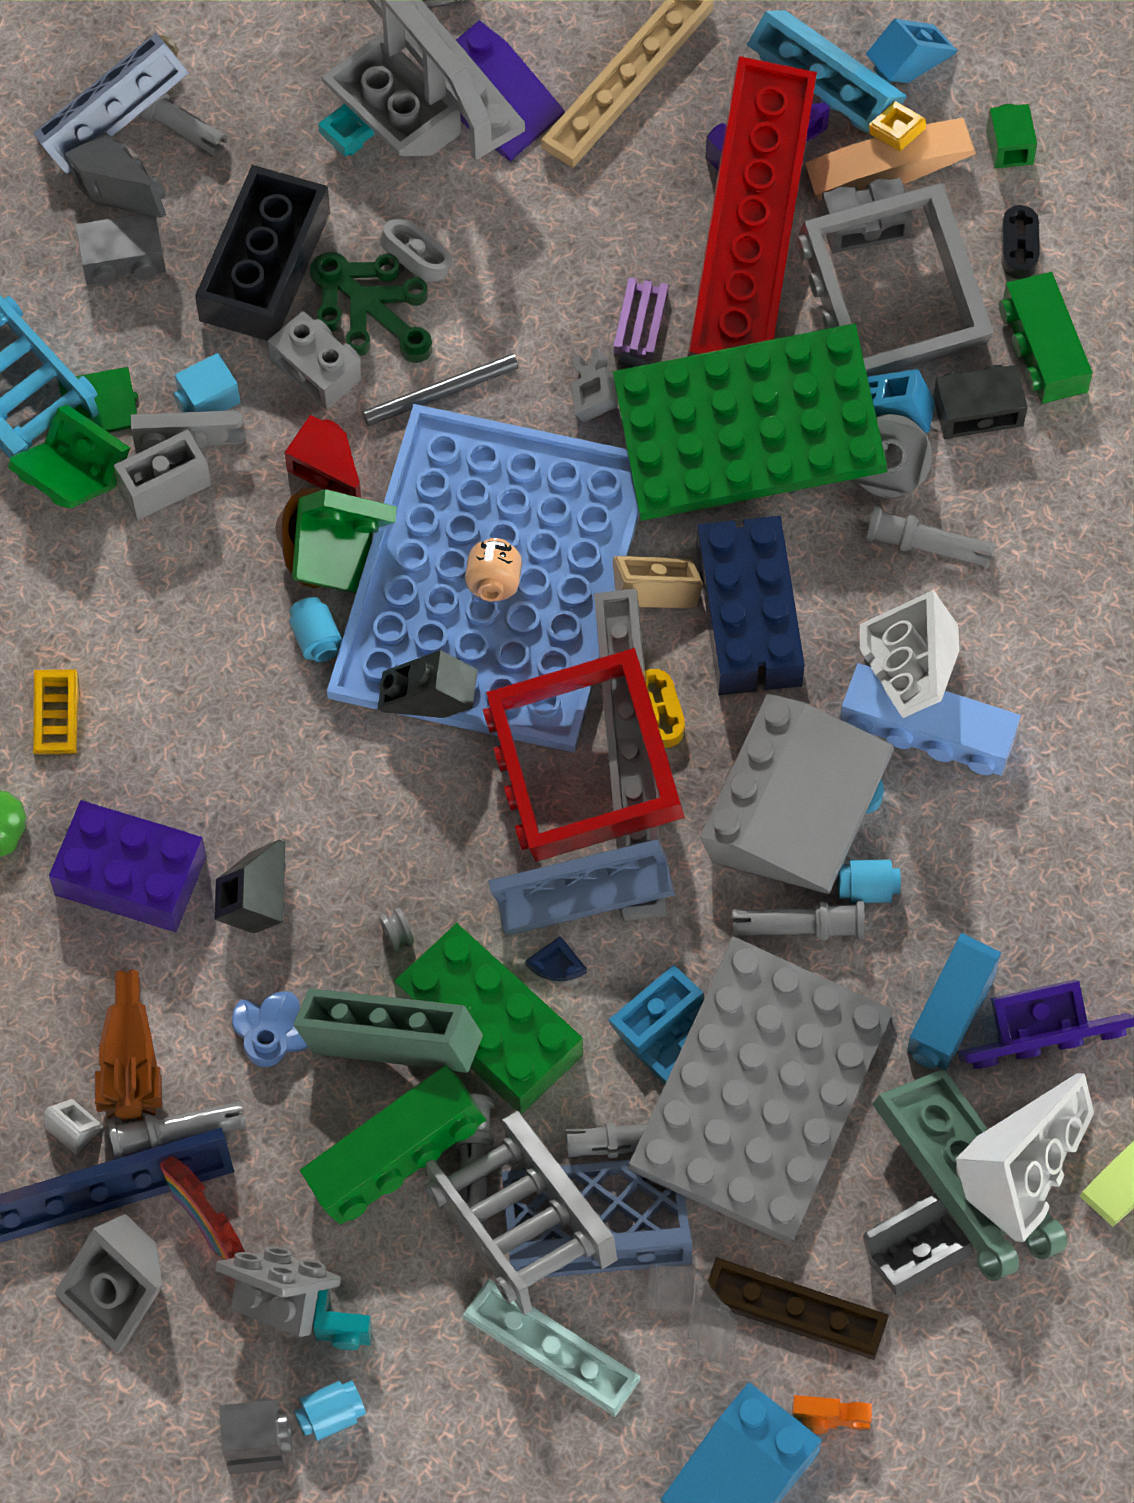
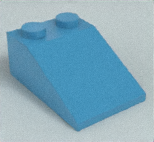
M748 1382L716 1421L660 1501L662 1503H779L818 1456L822 1439Z

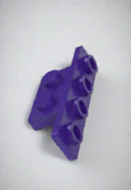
M1076 979L990 999L999 1042L959 1050L958 1056L959 1060L967 1064L972 1063L973 1069H980L999 1064L998 1057L1015 1053L1016 1059L1041 1055V1047L1058 1044V1049L1060 1050L1079 1047L1085 1044V1037L1100 1034L1101 1040L1120 1038L1127 1035L1126 1028L1134 1027V1015L1124 1013L1088 1021L1080 981Z

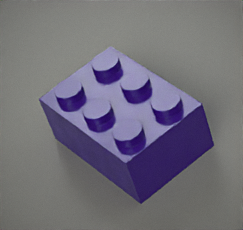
M80 800L50 871L49 878L54 895L177 933L207 855L203 837Z

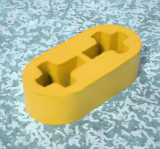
M660 669L646 670L647 689L650 683H655L657 688H662L661 702L655 703L652 692H649L658 726L659 715L664 713L667 723L674 725L671 734H665L663 729H659L664 747L671 748L678 745L685 734V718L670 675Z

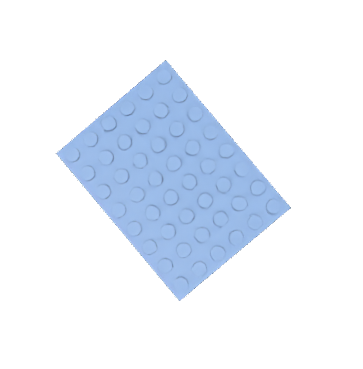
M413 404L384 500L385 504L397 506L396 522L380 527L378 532L374 533L328 685L327 697L336 701L377 709L380 694L379 685L383 671L442 650L478 669L473 708L446 718L415 715L404 716L490 734L483 713L484 708L490 707L486 692L600 658L594 593L615 591L613 557L629 555L640 515L628 450ZM490 538H499L509 542L518 550L522 559L520 583L516 593L508 599L495 602L485 601L472 594L467 588L465 581L467 560L471 548L477 543ZM593 685L506 711L514 740L575 753ZM494 732V733H491V734H490V735L498 736L497 732Z

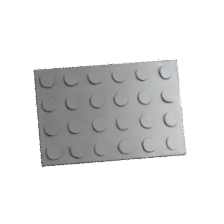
M733 936L627 1170L791 1245L894 1010Z

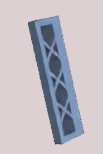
M155 32L38 128L34 135L67 174L71 170L64 153L105 132L112 137L188 75L189 72Z
M658 839L488 880L490 892L498 902L502 927L506 935L526 932L675 895L667 854Z

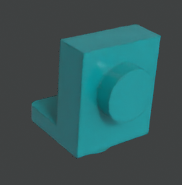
M329 1289L318 1291L312 1324L316 1340L330 1341L333 1347L342 1350H357L360 1344L370 1345L372 1336L371 1316L329 1311L331 1299Z

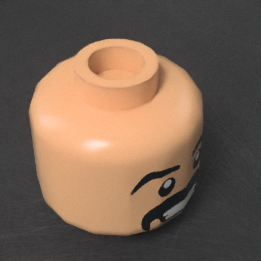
M490 538L477 543L471 548L468 555L465 573L467 588L475 596L489 602L510 598L516 593L520 583L522 569L521 554L514 546L503 539Z

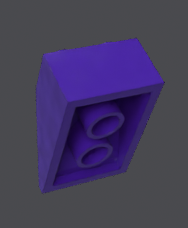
M478 20L456 41L525 122V131L495 149L511 162L560 119L565 110L508 42ZM460 113L461 123L470 129L468 121Z

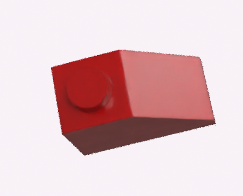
M310 414L284 452L287 471L323 490L326 489L361 498L360 481L346 432L335 422L328 419L322 421Z

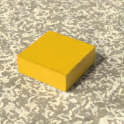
M896 101L869 124V132L872 136L899 152L926 129V119Z

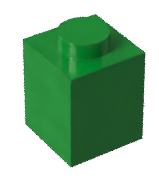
M1003 104L999 107L990 108L986 131L994 169L1034 165L1037 139L1029 104Z

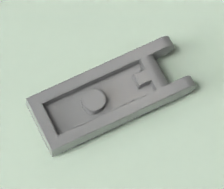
M235 410L131 415V432L135 449L146 450L187 429L200 450L207 446L240 445L246 439L245 431L240 428L243 425V415Z

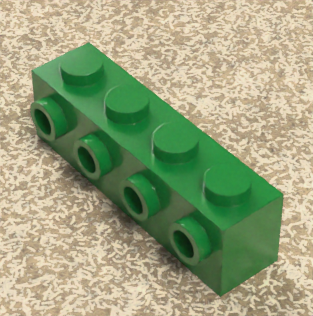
M444 1065L299 1171L324 1211L338 1224L342 1225L346 1221H351L361 1216L366 1211L367 1206L382 1195L396 1191L403 1184L404 1179L418 1169L425 1168V1163L432 1159L436 1162L441 1153L454 1143L471 1137L476 1132L478 1126L487 1119L462 1081L447 1065Z

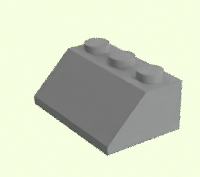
M383 33L321 77L322 82L399 156H432L461 134V120L458 109L447 96L432 105L426 102L424 72L401 50L389 57L385 52Z

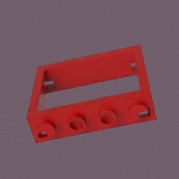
M635 648L486 692L490 707L483 709L485 721L490 734L497 732L500 746L493 748L500 772L508 770L511 785L504 786L505 794L511 811L519 810L522 824L515 826L521 849L529 848L535 862L685 818ZM625 676L660 797L540 833L506 711Z

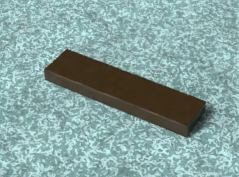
M718 1257L715 1258L701 1298L702 1303L872 1360L876 1358L889 1317L888 1314Z

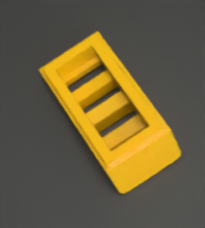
M77 669L34 670V755L77 754L79 674ZM45 687H68V694H45ZM44 703H68V710H44ZM44 719H68V726L43 725ZM67 734V742L43 743V735Z

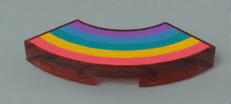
M173 1156L160 1163L159 1166L173 1199L194 1220L210 1249L223 1260L234 1258L236 1253L245 1252L236 1232L223 1211L218 1214L215 1212L203 1193L206 1188L188 1167Z

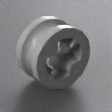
M400 907L394 909L392 916H386L385 914L379 916L382 930L393 952L399 950L401 943H407L408 945L414 943L411 929Z

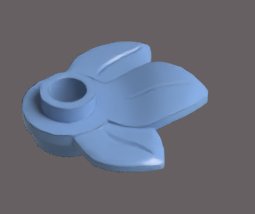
M292 992L274 993L267 997L261 1006L242 999L233 1010V1030L244 1039V1052L251 1062L257 1066H274L281 1061L286 1053L303 1051L308 1048L293 1026L300 1010V1005L297 997ZM261 1042H271L270 1044H261Z

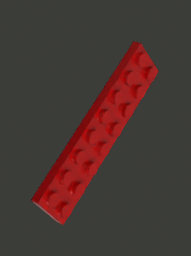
M742 56L738 57L687 356L774 339L817 72Z

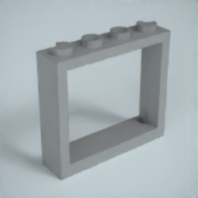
M943 182L806 220L802 225L799 236H797L800 246L799 255L802 260H808L812 274H809L811 291L815 298L820 297L824 312L821 313L824 329L851 324L822 235L917 208H924L964 329L865 357L863 359L867 377L881 375L985 345L994 334Z

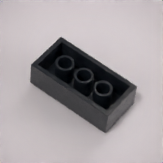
M251 166L195 294L200 322L266 341L282 329L330 215L328 186L259 166Z

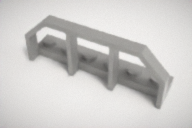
M367 0L382 18L386 54L390 57L400 50L407 48L423 67L426 102L432 105L447 96L470 125L471 156L475 161L525 131L523 119L422 0Z

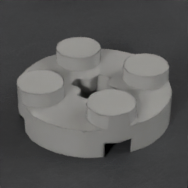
M894 414L877 417L883 449L887 450L889 444L897 445V453L903 454L901 463L894 462L891 469L887 468V473L857 478L856 480L865 490L874 495L886 498L899 497L913 492L926 479L932 465V448L927 434L911 419Z

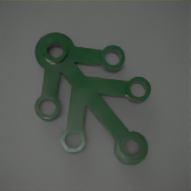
M326 252L320 254L312 261L310 266L311 279L317 286L322 288V306L317 311V319L323 321L331 332L336 331L342 324L341 310L337 306L338 289L350 298V331L346 334V344L353 347L359 356L368 353L371 347L370 335L367 332L368 314L400 341V352L404 359L409 362L419 363L430 357L432 353V338L430 334L420 327L408 326L382 304L408 303L412 306L422 305L428 298L426 282L420 278H411L405 282L404 286H361L354 280L376 277L384 282L395 280L399 275V261L394 255L382 254L375 262H348L339 253ZM384 265H391L394 267L392 270L384 271L381 269V267ZM329 266L336 267V270L332 272H327L323 269ZM412 289L422 290L418 295L409 293ZM326 315L336 316L332 321L323 319ZM414 338L423 340L419 344H411L409 342ZM355 339H362L365 341L361 345H354L351 343Z

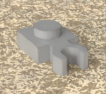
M597 347L592 349L593 359L589 364L579 355L574 358L573 362L575 370L581 374L580 379L571 382L575 416L583 423L618 407L614 376L607 368L608 358Z

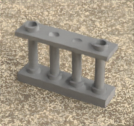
M516 1111L503 1119L506 1138L502 1140V1146L447 1177L434 1159L425 1163L429 1182L425 1184V1188L436 1207L439 1208L444 1205L497 1277L495 1284L503 1299L508 1304L514 1301L525 1315L532 1311L527 1288L582 1255L586 1258L592 1255L601 1269L618 1260L613 1234L522 1115ZM510 1161L515 1164L520 1161L526 1168L525 1177L471 1208L468 1207L458 1193L459 1190ZM533 1192H536L538 1195L543 1192L550 1200L549 1208L494 1240L482 1226L481 1222ZM558 1223L561 1226L565 1224L570 1226L574 1232V1239L516 1272L505 1257L506 1253Z

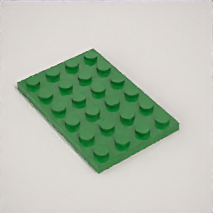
M856 323L613 371L641 521L887 473L886 458Z

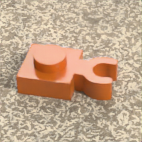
M794 1395L791 1415L814 1434H825L828 1432V1428L837 1429V1426H845L857 1430H870L872 1404L865 1402L840 1403V1399Z

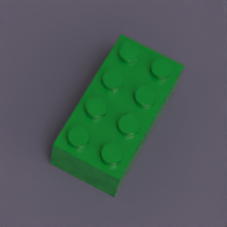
M458 923L454 924L394 981L396 998L464 1005L483 1034L470 1069L521 1115L583 1056V1037Z

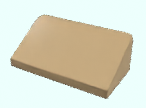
M613 557L615 591L636 588L639 607L689 609L697 606L703 582L693 559Z

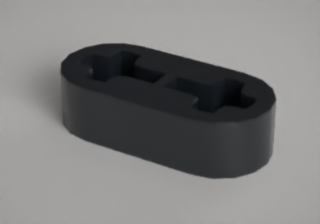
M1016 205L1009 208L1003 217L1001 260L1003 270L1007 275L1015 279H1024L1032 276L1038 266L1040 256L1039 218L1032 208ZM1016 220H1023L1025 226L1024 236L1017 235ZM1017 248L1024 249V260L1026 262L1023 265L1017 264V259L1015 258Z

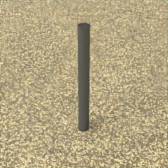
M513 353L366 409L362 411L363 418L367 426H371L412 410L413 404L423 406L518 369L517 360Z

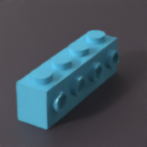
M786 10L765 11L747 43L748 47L760 54L759 57L762 61L817 72L814 93L820 97V101L822 103L825 102L831 109L843 113L851 119L850 122L856 128L864 132L870 133L869 124L894 101L902 105L907 97Z

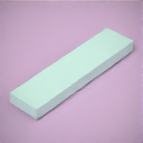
M488 1278L464 1312L463 1319L616 1417L639 1383L640 1376L531 1306L532 1311L524 1315L514 1301L508 1304L503 1299L495 1282Z

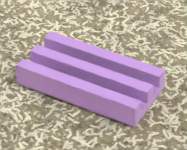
M635 278L628 279L613 353L622 354L625 351L640 358L654 359L668 295V284L660 283V287L652 286L653 281L645 280L644 284H639ZM638 293L641 294L631 344L630 346L624 345L634 295ZM650 296H656L657 301L647 347L641 348L639 345Z

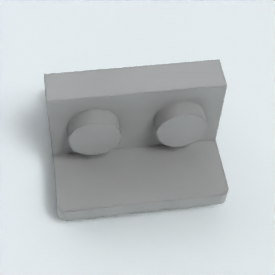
M267 1247L265 1252L258 1254L239 1252L235 1254L234 1258L217 1261L215 1271L236 1279L231 1304L232 1310L297 1337L311 1335L318 1291L339 1287L341 1282V1276L326 1271L325 1264L311 1260H298L291 1257L292 1252L281 1247Z

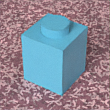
M218 353L174 374L177 391L173 393V397L182 413L225 411L241 403L238 383Z

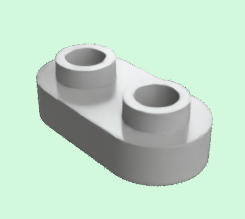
M393 219L384 225L380 244L388 254L394 255L403 266L426 282L441 281L446 278L452 263V256L446 248L408 220Z

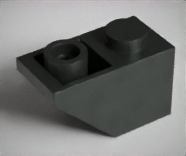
M442 650L387 669L382 673L377 709L384 713L446 718L473 708L478 669Z
M277 840L251 851L216 879L214 920L250 933H258L283 922L284 875L286 869L285 841Z

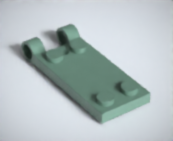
M939 1070L879 1094L872 1105L977 1250V1264L981 1273L991 1281H997L1015 1273L1019 1266V1259L1015 1248L1002 1237L1006 1234L1002 1229L966 1200L961 1180L957 1176V1163L955 1159L978 1135L988 1130V1128L946 1070ZM1047 1212L1044 1220L1026 1239V1244L1029 1251L1036 1258L1044 1260L1065 1250L1067 1236L1063 1226Z

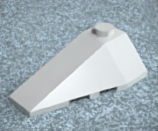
M934 590L860 624V651L870 664L871 669L883 685L884 690L902 718L942 701L959 653L958 624Z
M1076 1073L978 1135L955 1159L957 1163V1176L961 1180L966 1200L1017 1242H1024L1044 1220L1050 1208L1047 1201H1045L1051 1186H1060L1065 1176L1061 1167L1067 1152H1076L1094 1115L1085 1074Z

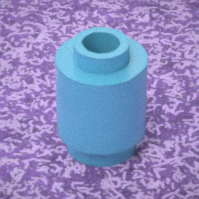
M308 597L295 603L289 610L291 616L289 624L304 658L315 660L316 662H325L335 657L341 646L342 637L328 606L321 603L318 597Z
M849 860L848 864H842L838 873V898L849 899L850 904H856L857 901H864V903H892L893 894H900L901 892L900 868H892L891 860Z
M352 1380L344 1384L337 1381L299 1398L301 1408L294 1411L303 1435L313 1434L316 1441L357 1424V1418L366 1415L363 1402Z

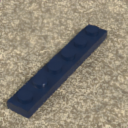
M222 1127L0 1194V1243L171 1192L162 1168L182 1188L234 1173Z

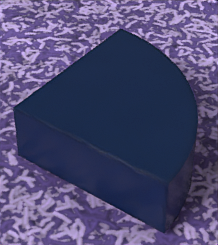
M561 936L525 960L526 966L533 973L547 980L569 981L587 973L585 965Z

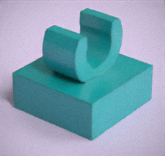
M345 103L318 123L319 133L344 157L348 154L350 156L363 148L365 141L375 135V132Z

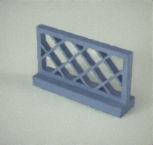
M630 1160L561 1166L570 1179H576L586 1187L581 1192L586 1200L595 1193L610 1204L600 1216L604 1224L617 1211L623 1213L634 1221L635 1224L624 1233H615L610 1230L614 1236L618 1261L601 1269L592 1255L588 1258L582 1255L544 1278L692 1265V1240L685 1196L668 1188L663 1193H660L645 1182L646 1178L640 1175L637 1176L634 1172L627 1170ZM526 1169L502 1171L503 1189L525 1177ZM610 1175H621L631 1183L618 1198L600 1186ZM637 1189H640L655 1200L643 1215H640L625 1204ZM544 1192L537 1195L528 1206L522 1201H518L505 1209L507 1232L525 1222L528 1218L530 1219L538 1214L535 1211L548 1198ZM674 1194H675V1198H676V1203H674L672 1200H670V1198H671ZM662 1207H665L678 1217L679 1228L660 1229L651 1223L650 1220ZM514 1208L517 1209L519 1212H521V1213L516 1217V1219H515ZM558 1223L546 1230L537 1240L527 1241L509 1252L510 1264L518 1272L574 1238L561 1231L560 1228L562 1226Z

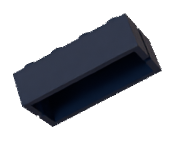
M781 515L743 519V527L737 528L735 520L697 524L696 549L700 576L703 582L702 589L718 695L755 692L757 688L758 666L765 665L764 690L802 687L805 664Z

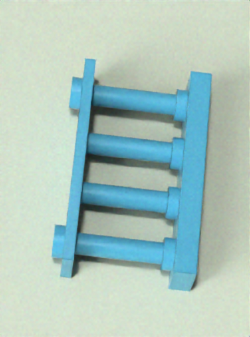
M0 295V327L6 323L19 337L0 352V373L30 350L44 364L0 398V449L10 458L33 446L32 440L51 426L57 408L67 404L74 409L80 404L92 418L100 413L94 400L98 394L91 383L84 376L77 379L21 318L24 314L12 297L8 295L6 298H3ZM54 377L69 391L22 428L16 426L13 429L5 421L8 418V412Z

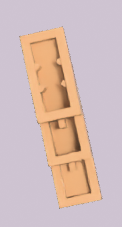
M964 118L926 124V129L900 152L875 137L807 161L805 165L815 196L819 201H822L824 192H829L837 187H857L859 191L867 190L868 184L878 179L891 180L901 178L903 184L909 183L975 155L976 151Z

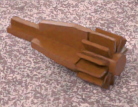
M133 969L128 972L119 970L115 973V1005L113 1004L107 1008L99 1044V1066L101 1071H95L96 1111H106V1118L108 1119L116 1115L121 1118V1122H126V1119L135 1118L138 1121L143 1120V1112L153 1116L156 1115V1108H162V1075L160 1067L157 1066L146 1007L140 1003L138 971Z

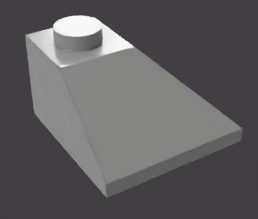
M126 1214L97 1226L91 1231L54 1293L116 1353L121 1352L125 1348L162 1288L157 1243Z

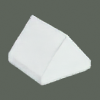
M73 1099L48 1107L44 1112V1128L75 1155L103 1128L97 1119Z

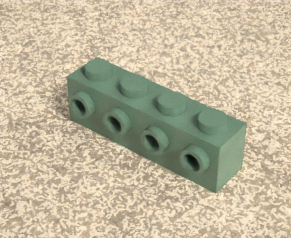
M313 988L308 989L293 1024L313 1054L440 1069L447 1065L452 1071L466 1073L469 1072L483 1037L482 1032L464 1005Z

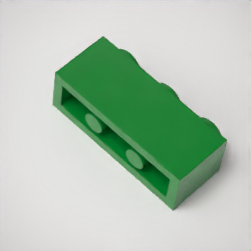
M1053 272L1006 283L1003 300L999 301V311L1003 323H1010L1013 329L1012 344L1018 358L1024 357L1027 365L1025 376L1030 391H1037L1042 404L1087 393L1093 372Z

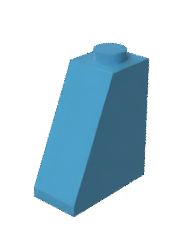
M963 933L960 934L909 1038L907 1052L913 1054L912 1057L918 1064L929 1069L939 1067L947 1071L993 986L1001 956L1000 951Z

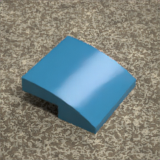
M673 965L609 1019V1024L620 1038L664 1085L704 1001V993Z

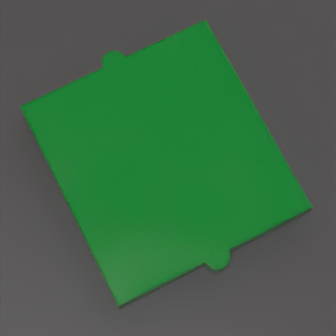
M128 367L75 376L77 379L84 376L96 390L98 396L94 400L100 414L92 418L80 404L74 410L107 432L131 428V415L137 414L135 401L138 400V394L133 392ZM58 380L62 397L69 391Z

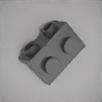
M936 1193L924 1200L917 1201L910 1208L889 1220L878 1223L863 1235L870 1264L897 1297L974 1254L972 1243L950 1217L947 1208Z

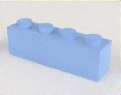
M857 663L840 714V720L867 733L886 738L888 743L893 744L897 748H917L926 751L931 758L937 761L950 762L954 760L968 765L975 773L981 775H991L994 773L1002 776L1021 717L1019 714L945 691L942 701L902 718L871 667Z

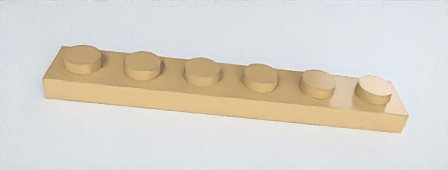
M665 0L541 139V149L574 168L713 11V1Z

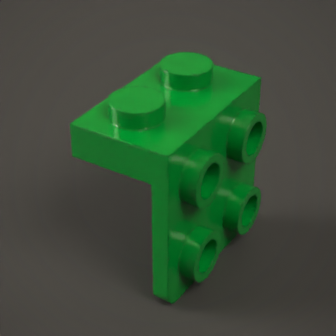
M66 404L57 408L45 442L10 457L7 467L17 474L22 482L33 485L49 496L56 505L74 508L112 490L116 486L117 478L114 465L127 459L131 447Z

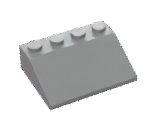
M767 694L700 835V839L711 861L719 865L829 894L894 751L893 744L807 703Z

